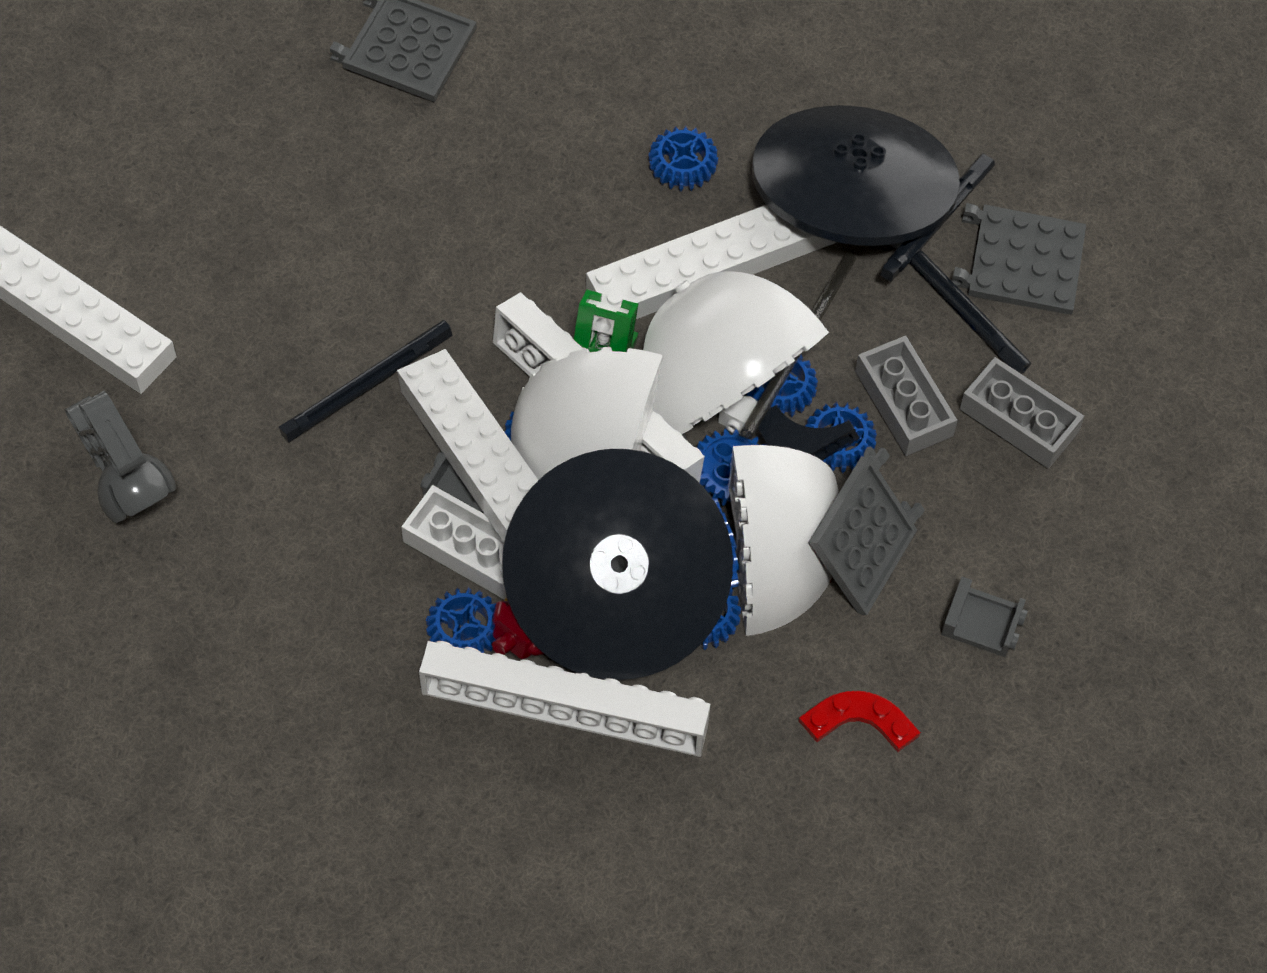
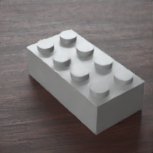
M907 336L858 355L855 372L905 456L954 436L957 419Z
M996 357L964 392L960 410L1048 469L1079 433L1084 419V415Z

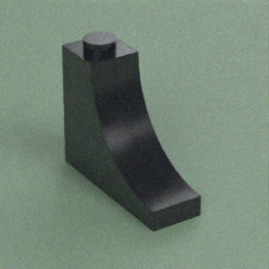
M777 405L763 409L758 416L753 418L768 446L799 450L811 454L820 460L826 459L860 439L849 420L827 428L806 427L790 420Z

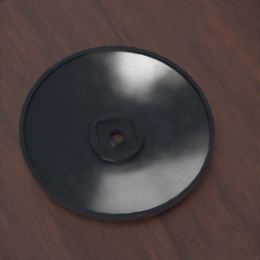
M836 105L815 107L782 118L768 128L760 137L755 147L752 161V176L755 187L764 202L778 216L794 227L814 236L852 245L877 246L896 244L927 234L948 218L956 204L960 186L958 168L953 157L945 146L932 134L915 123L897 115L858 106Z
M632 449L597 450L581 454L557 465L541 477L523 497L513 514L505 536L502 553L503 583L509 605L519 626L537 648L563 667L580 674L586 673L594 678L636 679L653 675L679 663L697 649L712 632L721 617L730 593L733 576L732 545L724 518L715 501L707 490L687 471L671 461L644 451ZM618 555L623 556L627 560V568L621 573L615 572L611 568V560Z

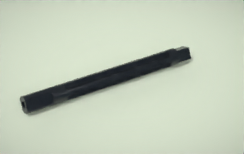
M981 154L960 177L956 204L948 218L994 167V159ZM947 219L927 234L903 242L883 266L880 276L892 282Z
M903 242L891 245L897 250ZM920 250L909 264L1008 366L1020 374L1026 372L1032 363L942 270Z
M445 320L440 321L408 342L405 346L279 426L281 435L288 443L299 437L320 421L397 372V370L405 367L453 336L451 327Z

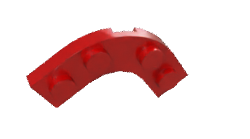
M847 691L832 695L799 717V723L816 742L820 741L837 727L847 722L856 721L872 725L897 752L917 739L921 733L892 702L879 695L864 691Z

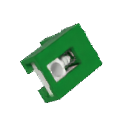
M587 289L579 303L574 340L582 348L588 349L589 352H597L602 350L603 347H611L614 352H627L628 348L634 349L638 339V332H634L639 304L627 300L622 301L621 307L601 302L602 293Z

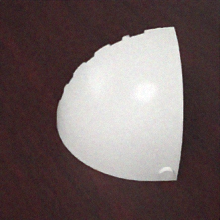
M725 271L708 274L691 283L685 280L674 288L676 293L654 315L645 337L643 350L663 355L653 411L660 414L664 421L674 430L683 434L691 430L693 425L701 420L707 421L722 409H726L742 399L743 395L755 387L758 388L774 377L775 373L795 361L793 358L803 351H808L829 332L814 313L799 299L782 287L764 278L743 272Z
M603 347L602 350L597 352H589L588 349L571 352L568 357L560 360L555 358L543 365L542 370L532 374L528 383L522 388L515 406L511 426V442L539 480L557 465L584 453L604 449H632L641 451L643 435L653 412L663 355L628 348L627 352H614L611 347Z
M733 446L728 488L736 531L737 551L735 552L739 564V570L737 571L739 579L738 592L745 635L749 636L774 630L798 618L820 598L827 588L832 575L809 541L838 496V487L832 469L822 460L811 454L778 446Z

